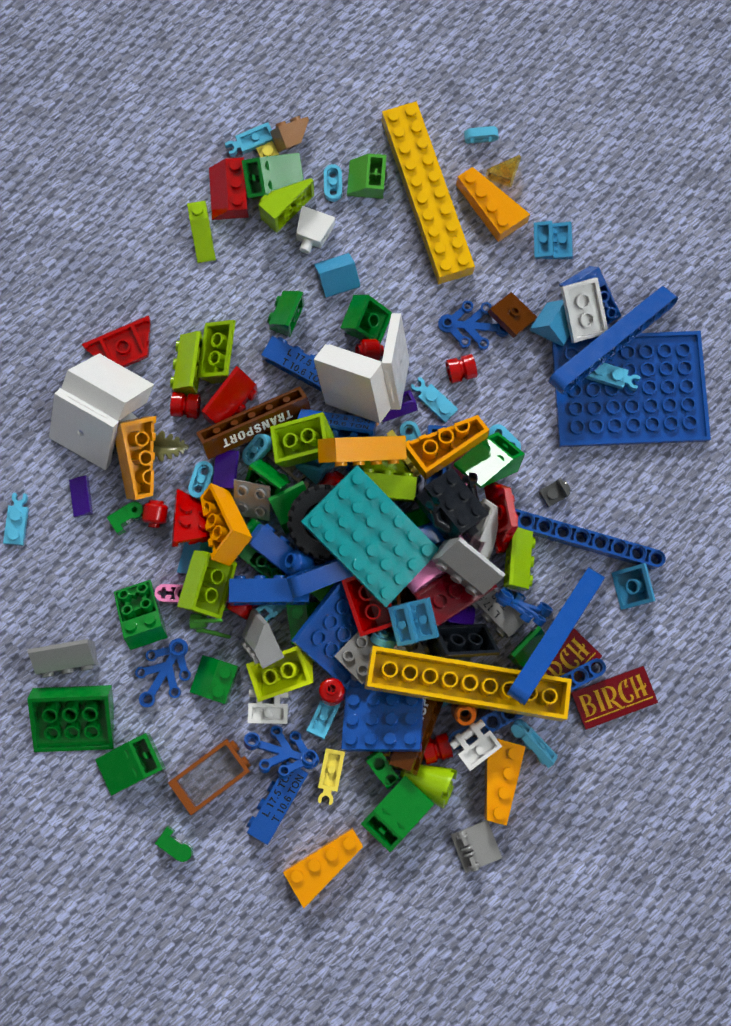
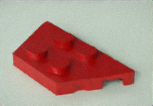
M149 315L85 342L82 346L93 356L100 353L125 368L149 356L150 317Z
M494 482L485 486L484 490L486 499L498 506V529L495 548L496 553H504L518 528V515L515 511V499L511 488Z
M177 489L174 505L172 547H178L179 543L187 542L189 545L196 544L197 542H208L210 534L205 528L207 518L203 516L201 501Z

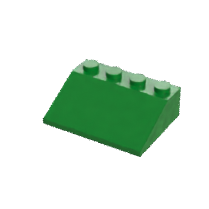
M112 685L32 688L27 701L34 752L114 749Z

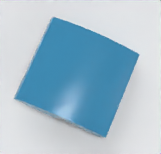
M535 222V259H573L572 222Z
M430 597L388 607L397 646L439 637Z

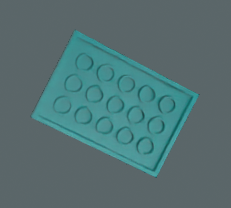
M358 465L300 521L383 607H387L430 562L439 549Z

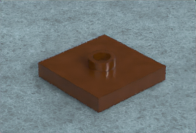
M512 292L492 306L487 312L513 338L537 319V316Z

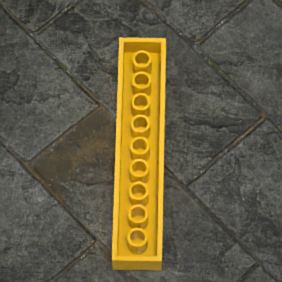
M417 101L382 111L381 121L438 285L472 275L475 265Z
M372 646L365 689L562 722L568 719L572 679L544 675L526 704L523 705L507 695L510 687L521 672L520 670Z

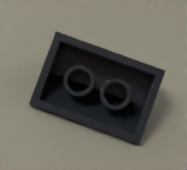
M486 624L438 626L439 637L428 639L426 642L432 656L443 658L500 654Z

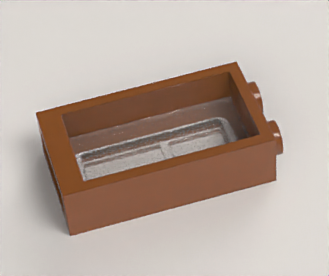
M224 740L168 782L190 815L195 814L251 772L249 768L252 766L246 756L241 757L237 752L240 748L234 740Z

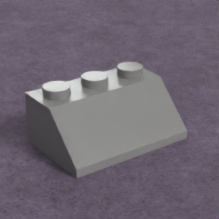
M461 537L443 541L431 559L436 563L435 566L439 570L447 572L451 576V580L463 585L465 591L472 596L484 595L505 576L504 572Z
M255 608L252 609L242 633L244 642L241 644L255 665L259 663L263 669L284 658V655L268 622Z
M89 639L27 649L35 674L42 675V678L53 677L55 672L60 671L62 675L74 673L73 669L81 668V671L92 670L93 666L98 665L95 642Z

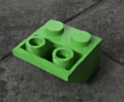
M368 153L350 160L347 196L383 199L387 155Z

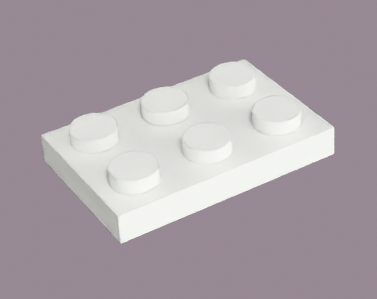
M591 278L560 287L572 343L600 336L608 330L598 278Z

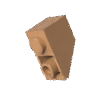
M300 116L294 117L287 124L285 121L277 123L275 125L276 128L270 131L278 153L293 148L302 142L309 121L308 116L302 119Z

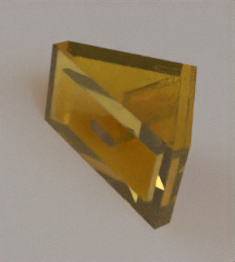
M520 154L487 169L485 177L490 181L512 187L521 160Z

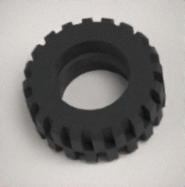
M317 485L301 492L291 504L292 506L287 515V528L289 529L290 539L293 540L297 549L299 548L303 551V554L306 556L311 554L317 560H330L335 557L300 521L335 487L334 485Z

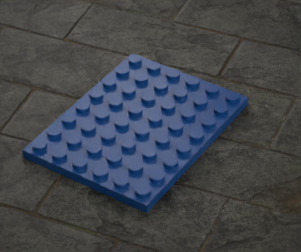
M701 331L640 333L609 358L605 363L629 370L628 376L638 375L641 377L639 382L632 381L633 385L638 386L636 391L630 390L626 385H624L623 389H618L586 378L564 395L555 389L559 447L705 442L711 440ZM569 336L564 346L551 341L553 371L558 370L599 336L572 343Z

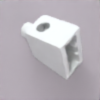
M302 206L296 231L297 240L302 242L299 250L309 254L312 246L321 248L335 226V217Z

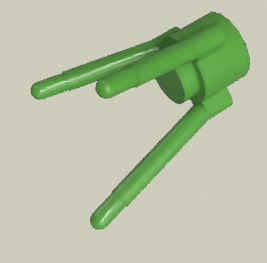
M199 613L190 614V629H196V632L223 638H231L230 635L204 628L207 627V623L222 622V619L207 618V616Z

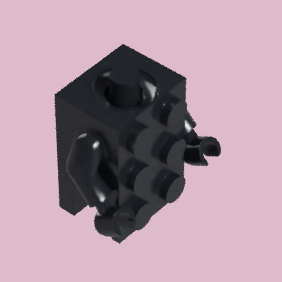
M452 467L424 486V491L414 498V501L445 540L463 537L465 534L469 538L473 537L479 532L477 526L489 515L478 498L475 485L478 481L476 473L469 472V476L464 475L461 479Z

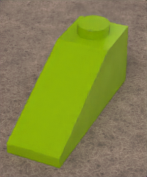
M206 201L187 203L197 262L215 261L216 257Z

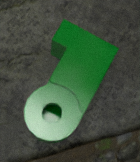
M131 502L109 515L107 519L120 536L126 532L123 528L132 521L142 519L143 507L138 502Z
M373 752L365 758L387 790L400 781L382 752Z
M167 826L155 844L177 861H188L193 855V847L188 843H182L172 834L175 830Z

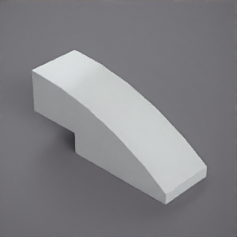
M483 498L481 504L489 515L477 526L479 532L472 537L469 544L489 560L497 535L498 506Z

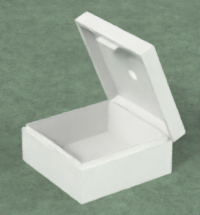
M401 313L391 314L382 362L330 344H325L314 358L325 404L377 423L382 422L390 409L401 410L410 361Z
M100 353L67 370L62 387L54 394L49 438L106 470L111 464L119 421L147 403L154 384Z

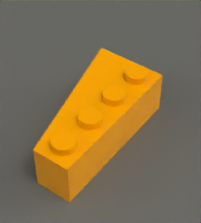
M471 167L457 177V188L498 242L528 223L530 214L475 168Z
M479 415L454 423L450 427H443L431 434H424L412 441H406V453L426 480L487 439L489 428Z
M145 416L118 423L115 443L126 499L138 500L153 496V460H155L153 449L156 433H154L156 416Z
M406 436L318 439L319 463L335 462V466H347V462H353L354 466L365 465V461H370V465L382 464V460H387L388 464H399V460L407 459Z
M210 483L200 499L203 516L207 518L205 528L210 534L208 544L213 550L210 554L211 560L231 566L244 547L250 542L252 536L230 491Z
M497 739L502 747L485 759V819L507 826L526 746Z
M353 827L283 871L303 908L363 848V844Z

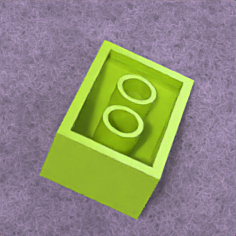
M309 178L264 195L258 204L261 220L277 233L301 210L302 206H305L314 197V180Z

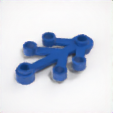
M468 300L464 301L462 307L453 315L445 314L438 321L439 329L444 333H451L463 349L470 346L471 340L469 337L463 336L458 329H464L478 344L480 350L488 348L489 340L482 338L476 330L496 332L500 337H505L509 334L507 331L501 330L498 323L477 322L484 315H488V311L483 310L484 306H487L489 309L492 307L488 302L482 303L480 309L466 321L458 320L465 313L472 311L473 303ZM465 305H470L471 308H470V309H465L464 306H465ZM450 321L451 325L447 326L444 322ZM466 340L468 344L463 345L461 341ZM480 342H486L487 346H481Z
M506 587L495 593L498 604L503 607H512L521 613L519 617L527 623L534 617L533 622L543 627L546 617H549L553 612V609L544 602H540L538 606L525 603L526 597L522 593L516 591L513 596L512 591Z
M177 638L170 642L169 647L148 650L145 657L151 662L161 656L169 655L166 662L136 669L135 675L140 679L145 678L149 674L159 672L148 692H143L139 696V703L143 707L148 708L155 704V695L166 676L170 688L169 695L172 698H178L181 695V689L177 686L173 664L177 659L180 668L179 678L181 680L188 681L191 678V672L188 670L185 655L188 652V644L185 640ZM176 645L182 646V650L180 652H176ZM150 652L155 653L154 659H149L148 654ZM140 669L145 671L143 676L138 675ZM184 671H187L189 674L188 678L186 679L182 678V673ZM174 688L178 689L179 692L176 696H173L171 693ZM146 696L151 697L150 703L145 702L144 699Z
M277 725L271 728L270 736L276 739L280 746L260 741L259 735L255 732L247 733L244 737V746L248 750L260 749L277 754L272 758L263 759L259 762L258 768L262 773H268L271 767L288 759L297 760L289 765H281L279 767L278 776L281 779H287L291 772L302 767L314 769L319 763L317 753L314 750L307 749L301 739V734L297 731L290 733L289 742L296 745L299 752L292 750L282 733V728ZM277 730L279 734H275L273 731ZM297 736L298 739L294 740L292 737ZM266 764L268 767L263 768L261 765ZM286 770L287 774H283L281 771Z

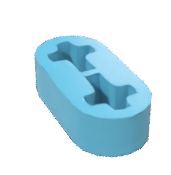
M494 126L469 128L464 131L465 143L496 141L499 139L498 128Z

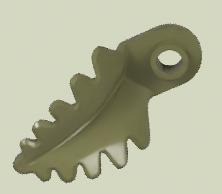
M160 431L156 435L153 452H155V457L157 456L158 460L162 462L164 455L168 459H172V454L178 457L179 452L184 454V451L188 450L189 446L185 444L184 440L180 442L179 437H175L173 440V434H169L165 438V432Z

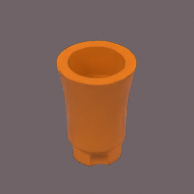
M452 704L451 714L460 725L467 726L475 721L478 708ZM468 710L469 713L464 716L461 714V711Z

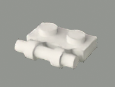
M249 689V697H256V703H248V723L288 724V704H280L281 698H288L289 692L271 697L274 698V704L263 703V701L258 702L255 690Z
M482 719L470 724V728L462 734L458 733L454 736L455 739L449 743L453 749L459 745L462 746L464 750L458 756L469 771L502 747L490 730L484 735L480 731V729L486 726ZM475 734L478 739L471 745H468L466 740Z

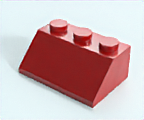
M244 157L225 158L209 168L212 220L249 218L248 198L242 166Z
M238 366L234 368L202 409L205 420L212 425L245 411L246 403L249 400L252 401L258 393L256 391V383Z
M354 576L341 580L360 637L392 627L388 607L392 606L391 603L387 607H383Z

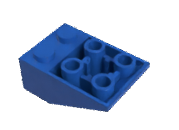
M588 266L559 284L560 287L591 278H598L607 325L621 317V313L599 267Z

